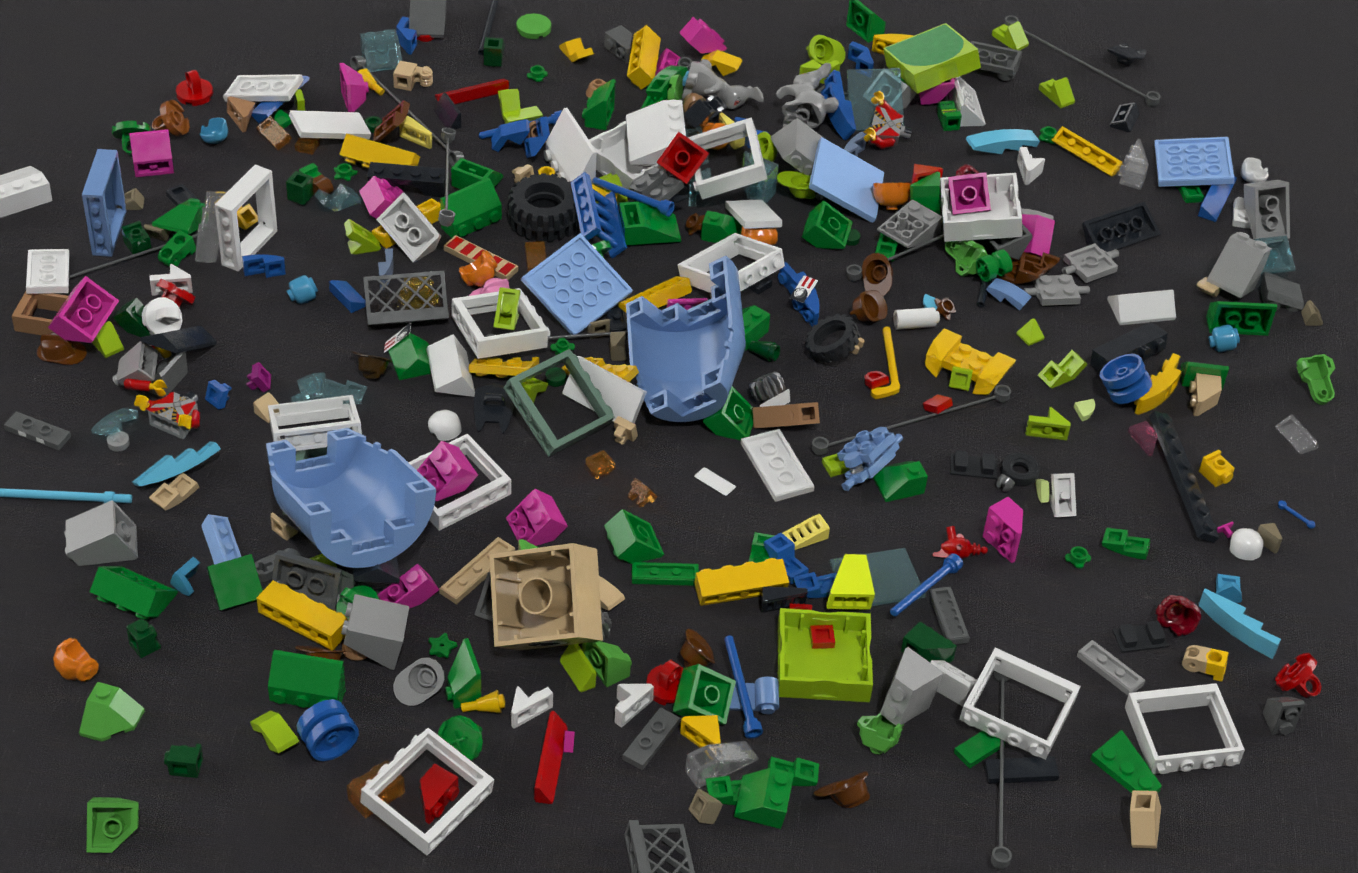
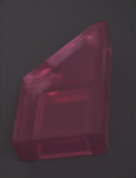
M1147 421L1130 426L1128 430L1130 435L1149 457L1152 456L1157 440L1155 430Z

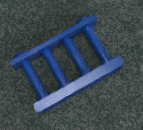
M583 172L571 181L581 234L587 241L594 236L603 241H609L612 246L609 255L611 258H614L627 248L615 193L611 191L604 197L592 188L590 175Z

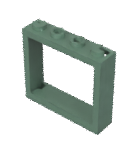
M570 349L510 378L504 386L506 393L548 457L607 427L615 418L611 407L605 403L601 392L591 382L590 375L584 371L578 357ZM564 363L599 416V419L557 440L521 383Z

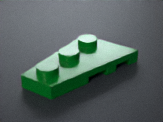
M1122 730L1092 754L1090 760L1129 792H1160L1162 785Z

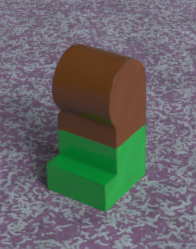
M314 163L299 169V172L313 177L314 196L322 198L333 192L334 188L331 181L318 171V167Z

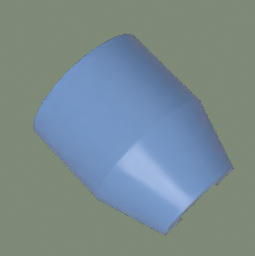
M727 256L709 263L710 280L716 284L711 287L712 298L693 308L686 310L676 303L661 311L643 296L626 304L630 365L637 366L639 371L635 376L638 381L637 386L647 392L644 401L650 413L657 418L673 422L700 420L713 415L726 403L746 347L739 274L735 264Z
M349 428L327 432V455L296 461V448L287 439L266 443L272 487L278 505L320 552L334 563L352 568H365L387 562L413 544L423 532L431 517L435 504L436 488L397 451L381 449V443L375 442L371 444L366 441V436Z

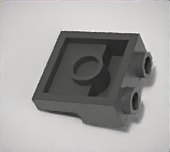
M653 167L650 170H646L641 178L633 181L629 190L661 201L671 199L684 188V184L681 180L669 177L667 170Z

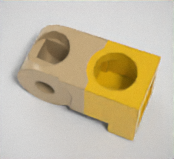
M1191 645L1185 651L1182 666L1190 672L1200 671L1201 673L1214 675L1213 680L1222 682L1229 652Z

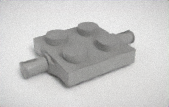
M1092 244L1064 254L1063 260L1068 264V267L1062 268V273L1066 275L1076 273L1085 283L1117 272L1118 265L1112 259L1119 257V251L1114 249L1106 252L1096 244Z
M1066 274L1042 275L1033 280L1035 288L1023 289L1030 296H1036L1042 306L1080 304V294L1090 293L1089 286L1076 285L1072 275Z

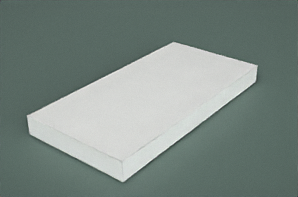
M238 75L223 98L225 102H227V97L230 96L247 101H290L303 82L302 75Z
M290 110L289 117L300 138L344 139L346 133L364 139H370L371 133L362 116L357 112Z
M763 200L725 201V208L745 229L782 227V219Z
M28 250L26 294L68 293L69 250Z
M577 356L584 371L590 375L591 382L595 388L599 389L605 403L611 407L615 417L612 421L614 422L620 416L635 424L647 392L587 359ZM569 374L562 394L595 411L572 375Z
M780 429L741 439L743 449L775 502L814 491V484Z

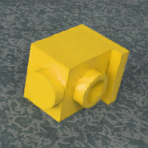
M1218 449L1203 457L1199 472L1217 487L1231 481L1235 468L1221 456V451Z

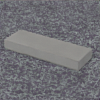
M1093 640L1077 653L1079 659L1126 695L1136 692L1145 683V679Z

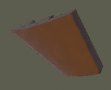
M1023 252L1019 260L1010 257L1013 265L1010 273L997 276L996 278L1012 284L1030 282L1051 269L1059 262L1060 258L1044 252L1041 257Z

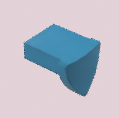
M192 557L173 574L170 582L171 586L182 594L190 596L194 590L188 580L197 572L200 562Z
M1218 574L1216 578V594L1235 603L1242 602L1240 577Z

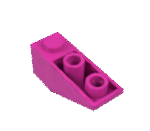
M416 564L400 577L399 583H392L378 595L380 600L406 605L410 609L425 602L438 592L439 588L431 576L419 564Z

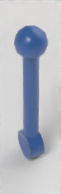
M1285 501L1278 502L1279 509L1287 510L1306 523L1308 528L1313 529L1315 527L1314 521L1307 520L1288 507Z

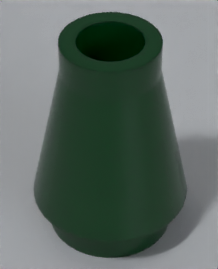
M752 340L749 345V351L770 362L778 359L780 346L776 342Z

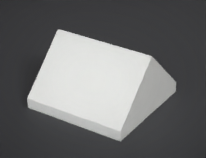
M931 660V664L944 672L937 692L964 706L977 679L946 661Z

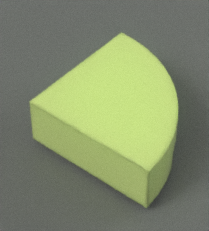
M1094 399L1075 402L1074 409L1081 421L1088 420L1095 409Z
M1035 479L1039 501L1041 503L1049 502V482L1044 479Z

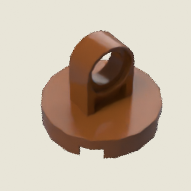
M175 100L162 103L160 106L161 115L156 117L152 123L154 130L168 129V131L178 137L189 132L190 126L188 118L184 119L182 114L184 109Z

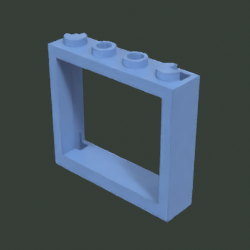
M97 149L82 198L92 255L112 257L127 210L117 150Z

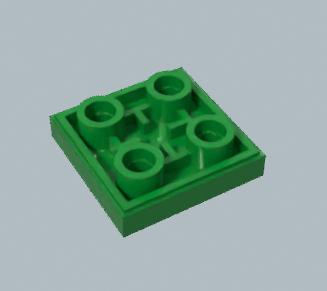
M252 554L207 567L220 611L255 601L263 591Z

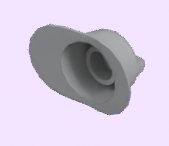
M421 658L412 663L395 678L393 691L396 698L408 706L418 705L427 700L443 686L445 679L442 666L431 658Z

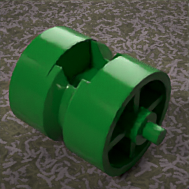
M1004 249L995 251L992 255L982 256L976 260L977 273L985 282L993 280L997 276L1006 275L1013 268L1012 260Z

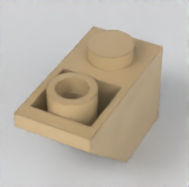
M1196 373L1195 380L1191 381L1189 392L1193 394L1190 399V407H1193L1194 416H1199L1218 404L1222 391L1221 376Z
M1132 791L1130 807L1132 848H1157L1161 805L1157 791Z

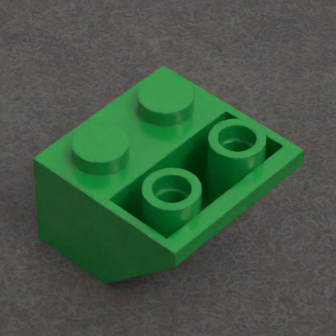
M460 158L451 168L452 186L459 189L468 187L486 178H490L495 187L503 178V174Z

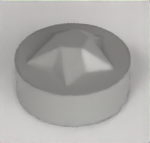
M115 431L109 434L107 437L109 449L116 452L127 449L130 444L128 434L123 431Z

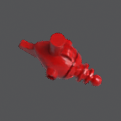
M955 526L946 527L948 540L942 543L941 550L934 552L932 556L947 558L950 554H957L963 559L967 558L970 554L975 556V553L979 555L980 552L986 554L988 548L985 546L980 547V544L976 546V543L972 545L968 539L965 540L962 534L956 535Z

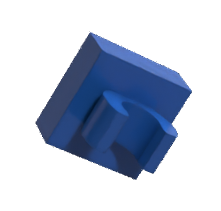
M216 380L209 381L205 400L217 409L225 408L226 401L230 398L228 392L232 387L226 383L220 384Z

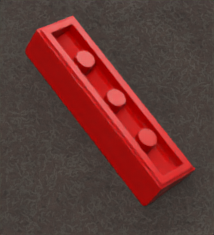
M499 79L444 93L450 97L454 104L498 94V91L509 89V81ZM443 93L435 95L437 101L440 100Z
M551 711L549 715L535 783L534 800L538 803L552 804L554 801L564 751L565 731H568L567 725L555 711Z

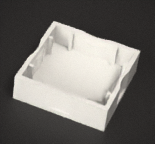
M626 121L609 131L589 139L597 152L596 170L602 175L612 173V175L617 174L623 188L629 189L631 183L641 178L646 170H650L653 167L664 169L659 164L630 165Z
M1016 173L987 175L990 211L958 215L952 214L949 202L948 177L940 178L945 242L1022 237V214L1018 199Z

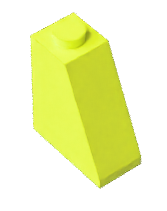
M845 554L826 605L827 609H871L875 592L867 556Z

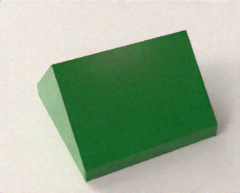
M937 171L910 185V201L914 200L939 215L941 213L940 172Z
M409 333L388 350L398 380L431 374L427 354L429 344L412 333Z
M1182 362V386L1190 387L1191 381L1195 380L1196 373L1221 376V387L1223 390L1229 366Z

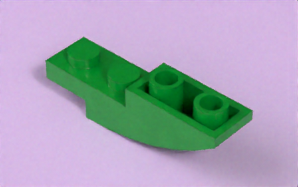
M671 65L661 70L647 87V98L641 109L667 100L668 90L672 86L669 83L671 76L678 74L683 79L688 70L687 67Z

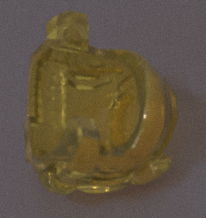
M415 277L411 278L407 285L417 291L423 282ZM429 279L427 283L433 287L434 282L432 279ZM426 285L418 292L425 300H428L434 293ZM404 286L399 296L407 302L414 293ZM435 294L429 303L433 306L438 304L439 296ZM415 295L409 302V305L414 309H420L425 302Z

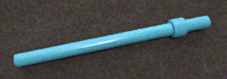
M0 488V497L104 502V504L112 500L115 503H132V495L115 494L113 491L88 493Z

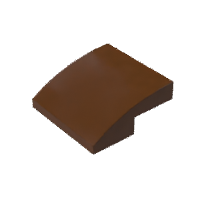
M403 100L383 117L382 123L374 130L373 141L380 142L404 121L410 103Z

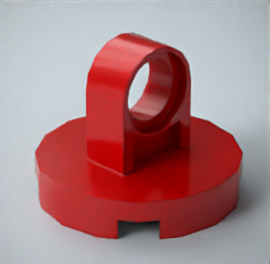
M196 70L186 72V80L180 82L176 88L178 101L185 105L186 102L192 103V106H199L211 100L210 97L213 96L211 83L201 79Z
M160 279L156 284V287L164 292L161 298L172 300L178 307H180L182 302L193 305L196 297L188 291L181 290L175 284L164 279Z
M1303 653L1295 657L1297 662L1292 666L1287 663L1275 678L1276 684L1282 691L1295 688L1300 695L1306 698L1316 696L1321 691V683L1312 673L1317 665V661L1310 653ZM1307 681L1311 682L1313 686L1311 693L1306 689Z
M673 660L655 667L647 676L646 684L654 686L653 701L661 705L674 703L676 700L683 667Z

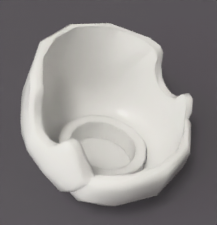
M1246 158L1241 166V176L1248 183L1264 182L1269 176L1268 168L1263 169L1259 159Z
M440 410L435 412L428 420L430 433H434L440 441L454 439L461 433L460 419L455 412Z
M1238 529L1231 536L1230 552L1243 560H1255L1261 556L1264 544L1263 539L1258 532L1252 529Z

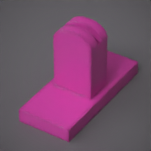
M1232 521L1217 527L1216 530L1218 533L1223 531L1226 537L1230 538L1233 534L1230 528L1234 523Z
M565 731L564 752L573 753L574 731Z

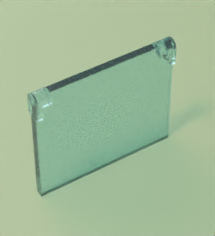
M900 68L847 70L848 98L852 104L856 131H865L867 128L872 127L878 103L873 104L871 98L874 97V93L877 91H881L884 94V100L899 114L903 115Z
M905 548L862 554L867 556L875 592L872 606L900 602L921 585ZM843 557L830 559V565L834 573H838ZM925 593L921 595L918 599L925 598Z

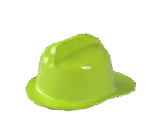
M824 35L814 36L809 46L806 47L810 59H814L820 64L830 63L834 60L840 62V65L844 62L845 50L842 44Z
M764 131L757 136L764 165H770L775 161L778 150L772 142L770 134ZM751 151L750 165H753L754 159Z
M784 171L777 175L778 182L789 187L794 197L800 199L815 198L816 192L808 188L811 175L794 171Z

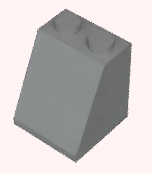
M796 118L773 134L771 140L782 159L801 173L811 175L817 144L822 136Z
M1237 232L1230 236L1207 278V282L1239 298L1255 289L1272 250L1265 242L1255 241L1243 232Z
M113 500L66 520V530L64 531L66 537L65 553L78 566L128 561L138 558L136 524Z
M355 594L353 602H348L345 616L349 617V620H344L341 634L345 635L344 645L394 670L403 644L409 606Z
M909 647L905 648L880 714L894 725H902L926 711L931 705L944 672Z

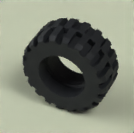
M541 173V175L533 174L529 178L524 177L520 182L515 183L510 189L508 196V221L513 230L520 236H525L531 241L533 239L537 240V242H553L556 239L559 241L564 239V236L568 237L579 224L571 181L567 182L566 178H559L554 174L546 175V173Z

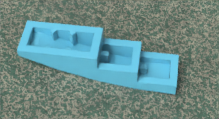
M1021 129L987 131L966 137L973 150L1002 154L1005 149L1019 151L1022 145L1037 147L1040 142L1032 130Z
M210 441L199 451L196 452L194 449L188 448L175 459L170 455H165L132 481V483L136 486H144L176 476L202 463L221 448L216 442Z
M1204 589L1198 606L1231 635L1254 650L1273 659L1281 639L1261 630L1263 623L1245 615V607Z

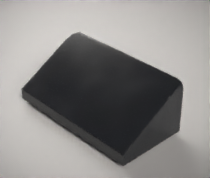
M443 93L434 112L446 128L454 130L461 128V112L450 97Z
M1136 102L1119 105L1110 123V127L1131 132L1139 116Z

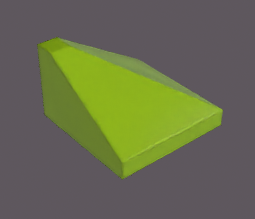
M1034 318L1016 333L1028 346L1044 340V335Z

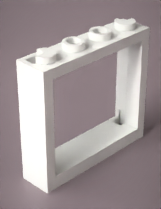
M752 117L687 137L704 150L747 136L754 159L753 165L705 180L702 179L701 169L697 170L692 177L695 181L693 185L695 191L700 192L702 199L767 179L757 131Z
M254 165L215 204L221 264L223 266L239 271L243 267L242 256L255 255L277 232L271 170ZM256 193L259 224L240 243L237 210Z
M734 233L679 263L678 269L680 277L690 279L691 286L711 293V287L716 284L710 280V274L707 273L710 271L709 263L724 256L731 259L738 254L755 259L757 261L738 271L740 291L783 268L785 266L783 252L781 248Z
M520 288L517 289L521 291L518 310L531 330L488 337L483 336L471 315L496 311L499 291L452 299L451 316L478 359L547 348L548 336H550L549 328L544 325L541 316H538L535 307L530 304L528 297L524 295Z
M353 395L268 405L273 441L287 439L296 448V451L327 447L328 431L343 428L350 429L352 427L353 431L362 434L361 422ZM343 400H349L350 405L343 404ZM273 409H279V412L274 413ZM347 417L350 419V421L278 429V426ZM285 435V439H280V436Z
M468 434L449 442V444L459 447L462 453L467 455L491 482L438 509L434 506L429 520L439 531L511 495V479ZM431 452L421 455L408 463L417 470Z
M995 648L967 698L959 720L1046 760L1077 698L1081 686ZM993 671L1065 703L1047 740L974 707Z
M1217 683L1129 693L1125 710L1145 762L1153 774H1167L1175 771L1187 772L1193 769H1211L1218 766L1240 764L1245 749ZM1209 706L1226 748L1158 756L1142 713Z
M427 728L419 736L415 735L408 747L405 749L401 748L396 753L392 762L384 764L378 771L377 776L372 780L368 779L366 781V785L361 789L360 802L424 854L428 855L492 792L494 779L431 729ZM427 749L474 787L424 834L380 799L378 795Z

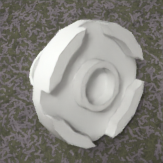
M158 297L144 306L142 323L144 326H147L151 335L180 330L182 313L175 302L168 298Z

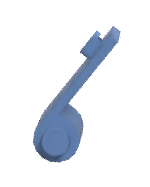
M761 677L755 683H745L753 711L772 714L779 708V681L777 678ZM735 683L729 710L743 711Z

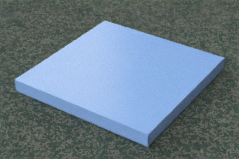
M821 137L817 144L808 188L873 223L876 220L879 203L874 198L873 183H883L884 172Z
M1228 137L1154 141L1159 187L1234 184V172Z
M581 233L521 278V281L570 335L583 332L590 322L597 321L633 292L632 288Z

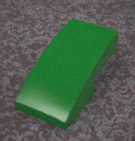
M880 233L875 253H880L890 258L896 254L898 242Z
M1106 528L1102 546L1128 557L1146 560L1150 539L1128 536V530Z
M755 532L749 562H764L770 558L764 546V541L775 535Z
M772 756L768 761V768L794 774L792 786H816L818 783L819 763L801 758H796L793 763Z
M730 776L706 778L707 792L722 804L736 805L742 780L730 781Z

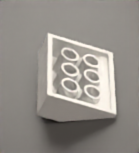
M663 100L626 115L630 165L658 164V159L676 134L680 132L686 136L682 100Z
M564 108L546 141L544 158L546 161H549L559 178L564 177L569 182L573 181L583 172H586L590 175L592 183V179L596 177L597 152L568 108Z
M28 166L0 175V218L52 201L48 180L41 171L34 167Z

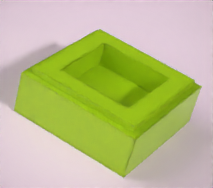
M297 89L294 94L296 110L305 111V99L302 90Z
M953 366L949 387L969 391L973 370Z
M837 454L822 458V464L830 477L844 474L850 470L845 466L844 461L839 460Z

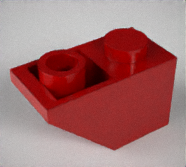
M435 763L420 779V793L426 823L430 824L435 818H439L445 806L450 800H455L459 793L458 776Z

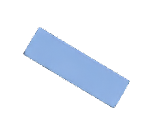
M208 514L202 523V530L214 564L242 557L228 517Z

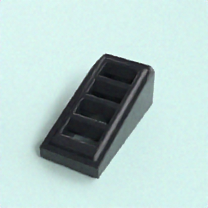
M763 587L761 612L789 608L790 603L805 604L808 589Z

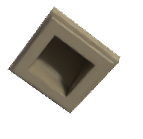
M1307 301L1301 311L1305 325H1323L1319 310L1312 301Z

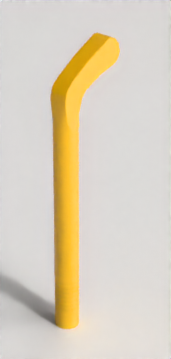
M890 327L883 328L891 385L871 389V396L874 399L897 394L900 390Z

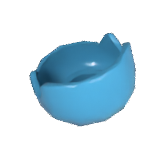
M211 118L207 127L201 126L200 137L208 144L220 143L228 136V126L224 118Z

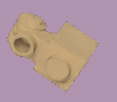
M400 61L393 73L394 88L411 91L416 82H420V85L423 87L433 84V72L428 66L418 67L415 63Z

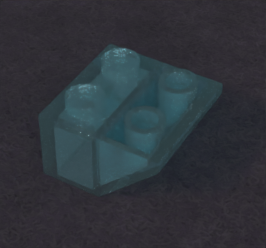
M744 152L743 167L754 164L752 153ZM763 158L767 179L744 186L743 188L749 200H763L767 204L776 192L779 164Z

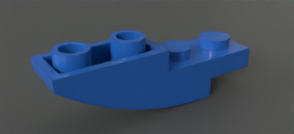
M833 70L824 80L825 88L821 94L825 99L835 97L838 100L837 110L834 113L827 114L842 139L847 140L856 131L851 101L845 100L840 72Z
M785 262V266L779 269L778 280L792 294L803 276L807 275L804 271L797 274ZM813 288L804 303L792 300L794 309L798 310L804 317V320L812 327L818 324L819 299L815 288Z

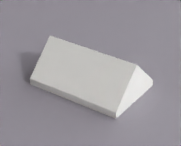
M960 76L956 77L955 87L948 95L950 101H954L957 111L961 112L960 127L984 126L986 123L975 90Z
M402 193L376 219L412 262H416L436 250L441 238L438 231L405 193Z
M1174 290L1113 295L1107 298L1119 325L1176 319Z
M454 334L427 347V354L435 392L474 397L475 389L472 375L469 373L467 352Z

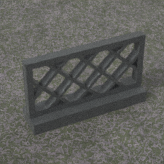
M444 271L363 277L367 326L449 319ZM431 276H440L441 284L436 290L427 283ZM417 277L423 282L417 291L407 285L411 278ZM391 279H397L403 284L396 293L386 286ZM368 281H377L382 285L381 289L374 294L368 288ZM424 285L434 291L428 300H425L418 294ZM404 286L414 293L407 302L397 295ZM384 288L393 294V297L387 304L377 297ZM440 288L442 289V295L438 292ZM369 294L373 296L371 300L369 299ZM435 294L442 298L443 307H434L429 303ZM415 295L425 302L420 309H414L409 305V302ZM395 297L405 304L399 311H394L388 306ZM376 298L384 307L380 312L371 313L370 304ZM407 306L411 310H404V308Z
M629 820L624 838L632 873H669L661 867L665 861L676 868L673 873H678L679 871L682 873H695L684 824L639 825L638 820ZM678 832L680 839L676 843L666 836L667 833ZM643 833H651L657 839L652 844L644 838ZM660 841L671 847L668 853L657 847ZM675 850L684 856L682 863L671 857ZM651 851L662 858L658 864L648 858Z

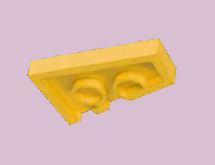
M521 357L506 362H502L500 358L474 359L469 364V373H476L477 376H486L488 374H496V377L516 376L538 365L539 357H532V361H522Z

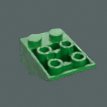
M641 202L619 203V215L626 245L681 242L675 214H671L669 217L662 215L657 208Z

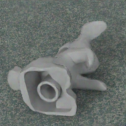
M702 59L700 62L692 61L681 99L683 102L685 96L690 93H697L707 99L711 95L717 94L728 106L727 109L729 110L739 108L749 99H755L758 102L764 101L763 93L758 87L752 88L750 85L747 88L742 85L730 86L711 70L712 65L706 59Z
M824 63L818 70L796 75L792 85L783 86L777 91L776 94L779 99H782L785 95L796 97L795 100L786 102L782 106V112L785 116L792 113L802 115L803 122L810 128H815L824 121L827 113H834L837 110L839 102L835 97L825 99L822 94L816 92L820 80L830 74V63Z

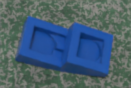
M275 255L242 256L245 276L265 273L266 278L286 274L284 257Z
M815 572L795 576L793 580L796 588L808 589L807 598L829 597L837 573L816 577Z

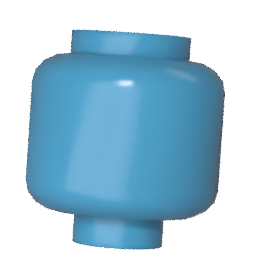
M306 275L290 281V289L287 290L291 300H296L300 305L315 299L316 292H318L312 277L308 278Z
M1231 325L1213 328L1212 336L1208 337L1211 348L1215 347L1219 353L1234 350L1237 344L1240 343L1238 331Z

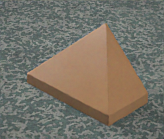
M232 96L227 97V113L240 130L246 132L255 102Z

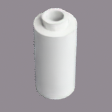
M934 307L895 310L893 321L896 330L936 327L940 321V315Z

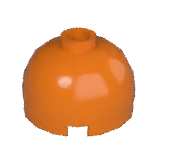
M873 183L874 198L880 205L886 206V210H896L897 206L903 205L908 201L911 183Z

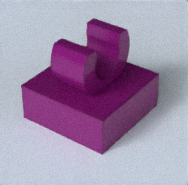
M260 362L252 365V373L247 375L250 382H247L246 385L251 390L257 387L262 392L270 390L271 374Z

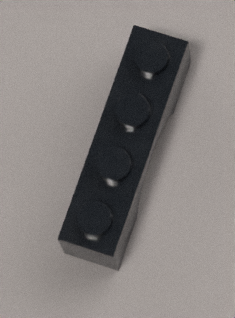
M713 94L707 100L704 98L697 100L683 115L691 127L698 128L713 122L728 106L717 94Z
M370 162L367 175L368 182L373 176H376L379 179H385L393 187L396 185H410L421 190L425 196H445L446 168Z

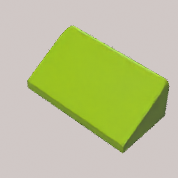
M537 106L503 112L502 117L506 124L524 119L532 121L543 117V114Z
M578 644L569 645L560 658L561 664L579 692L594 688L596 685L595 669Z

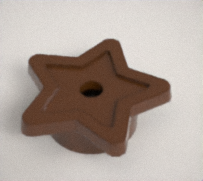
M695 213L689 216L686 221L689 235L702 230V222L705 215L699 216Z
M936 298L934 300L937 306L936 311L943 315L947 321L950 320V315L956 312L953 302L948 298L943 300Z

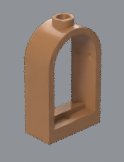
M25 292L12 314L14 330L36 335L53 332L48 328L52 322L51 319L33 317L32 315L36 308L59 311L68 296L54 293L26 294Z

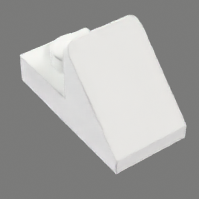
M1020 147L1017 163L1024 184L1029 185L1043 172L1045 159L1032 158L1027 147Z
M1237 197L1233 202L1232 226L1251 229L1244 198Z
M170 264V274L150 275L152 295H163L164 292L156 287L160 279L175 284L181 290L184 289L189 293H193L191 275L173 264Z
M1074 473L1051 474L1052 494H1049V502L1054 517L1076 516Z
M619 684L617 686V699L620 702L615 707V723L622 728L653 701L654 686L652 684Z
M517 686L511 711V726L515 729L553 708V692L547 687L527 697L521 688Z

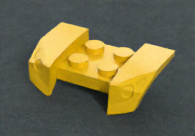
M944 328L933 340L927 351L925 360L927 369L935 377L939 375L942 367L952 371L953 366L973 370L971 380L976 382L972 394H990L1013 366L1016 359L1000 352L992 357L988 353L978 351L967 344L960 343L961 335Z

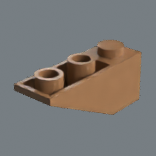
M818 402L752 408L754 428L820 423Z

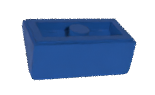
M329 281L330 292L351 313L366 307L365 299L347 281Z

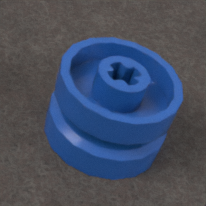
M1136 354L1119 356L1109 361L1100 371V378L1107 388L1110 399L1114 403L1124 404L1143 397L1152 387V379L1145 370L1143 360Z
M334 699L314 704L302 714L296 725L297 732L306 743L310 754L320 761L332 760L343 755L356 743L359 736V729L349 716L344 705Z

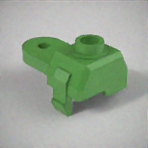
M966 240L948 241L945 244L946 252L956 260V272L964 277L968 274H978L976 270L977 258L988 255L983 246L972 240L968 242Z
M1325 354L1298 359L1296 364L1302 382L1308 384L1313 400L1320 405L1327 404L1335 395L1330 380V375L1335 370L1333 359Z
M880 713L877 716H862L857 722L863 745L870 747V751L875 754L886 753L891 747L895 746L899 741L904 725H894Z

